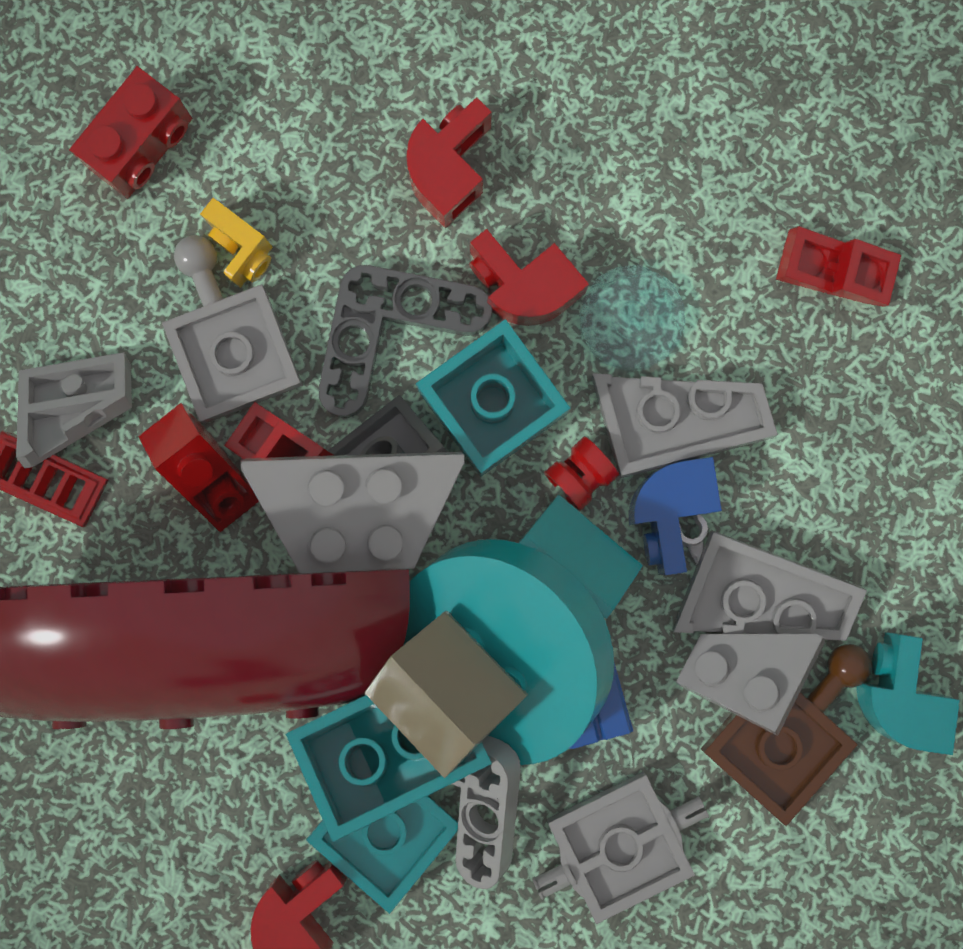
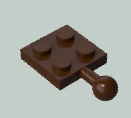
M844 644L831 652L827 662L829 673L807 698L802 693H799L778 736L731 713L701 747V750L785 826L792 821L858 745L824 714L825 710L846 687L860 686L871 675V658L863 648L857 645Z

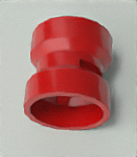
M585 436L571 448V456L564 462L556 461L544 472L554 487L559 486L567 494L568 497L565 499L578 511H581L592 501V493L599 486L607 487L619 476V472L611 461Z

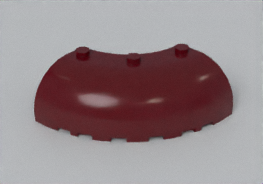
M409 569L0 587V717L52 721V729L81 728L87 726V722L159 720L160 729H182L193 727L194 718L286 711V718L290 719L319 716V707L348 704L365 696V691L390 656L404 645L410 610Z

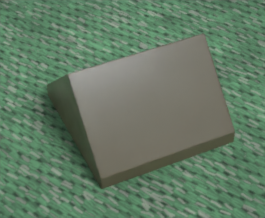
M444 611L390 656L365 691V694L444 778L528 696L520 685L448 611Z

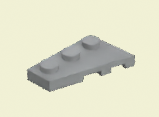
M711 530L682 601L673 631L677 633H693L694 631L722 632V634L816 633L822 636L824 640L847 641L867 590L851 582Z

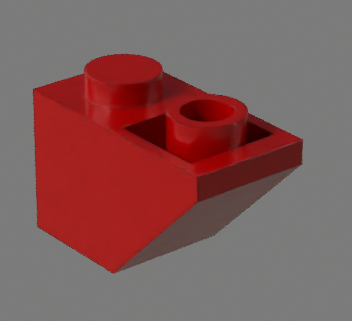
M182 403L138 436L155 470L219 532L223 531L259 502L247 479L212 435Z

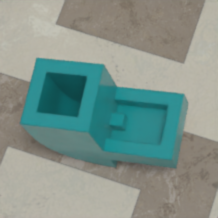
M885 632L884 643H877L872 659L873 672L875 675H879L878 685L863 683L857 686L858 703L864 717L878 733L906 747L920 751L953 755L960 700L942 694L916 691L923 638Z

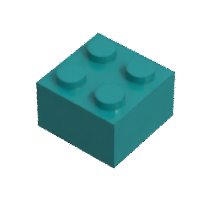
M506 319L416 383L420 395L480 477L564 418L571 409Z

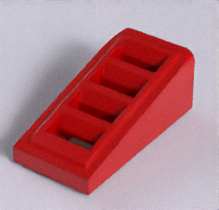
M1 431L0 490L76 525L86 527L109 480L54 454L42 461L44 463L31 488H27L24 484L33 467L24 468L18 460L9 478L5 477L16 456L17 435ZM57 470H62L65 473L53 497L50 499L45 494ZM79 478L86 483L71 509L64 505Z

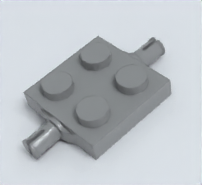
M643 771L548 818V825L559 845L561 865L536 877H532L540 898L543 900L545 897L572 885L573 889L584 898L595 923L598 924L695 876L684 854L680 831L705 818H709L700 797L696 796V798L669 810L657 798L647 775Z

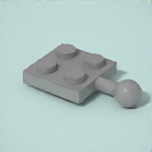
M190 235L180 240L174 250V262L181 273L193 279L203 307L162 322L199 422L206 424L250 407L254 402L260 403L303 386L266 288L261 284L223 299L212 271L217 262V252L213 244L205 237L199 235Z

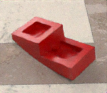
M797 226L788 230L776 280L865 304L885 307L889 306L902 255L858 239L842 242Z

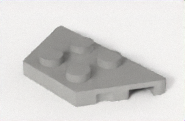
M462 452L245 458L241 460V470L300 574L413 569L463 467L464 454Z

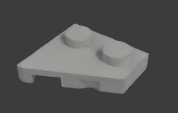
M816 633L701 634L676 682L679 686L778 736L825 644V640Z

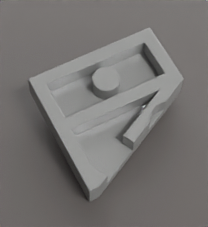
M125 352L19 370L16 458L24 468L36 466L132 408L131 363Z

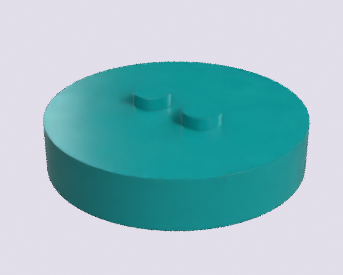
M497 539L476 540L456 546L418 573L409 582L410 610L404 645L444 611H448L528 694L488 736L508 744L516 752L520 765L547 761L557 757L576 743L604 706L611 690L614 676V652L606 621L598 605L583 584L569 570L548 555L520 543Z

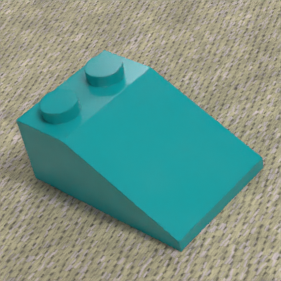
M367 695L286 733V737L332 842L340 840L492 764L481 742L444 778Z

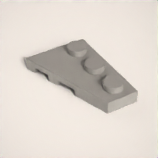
M592 374L593 386L616 468L619 472V478L773 439L778 435L763 384L711 380L687 382L661 380V377L641 376L638 379L612 377V374Z

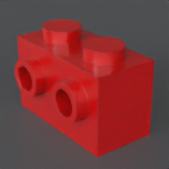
M136 66L70 147L69 151L90 171L126 199H129L136 189L141 188L148 182L154 172L155 165L166 151L181 141L187 131L188 124L193 118L179 97L140 67Z

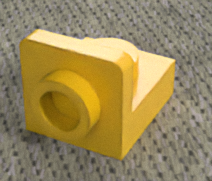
M212 198L200 215L213 227L208 233V236L232 255L240 248L223 273L241 288L247 279L253 283L264 274L271 262V257L268 253L273 247L264 235L215 198Z

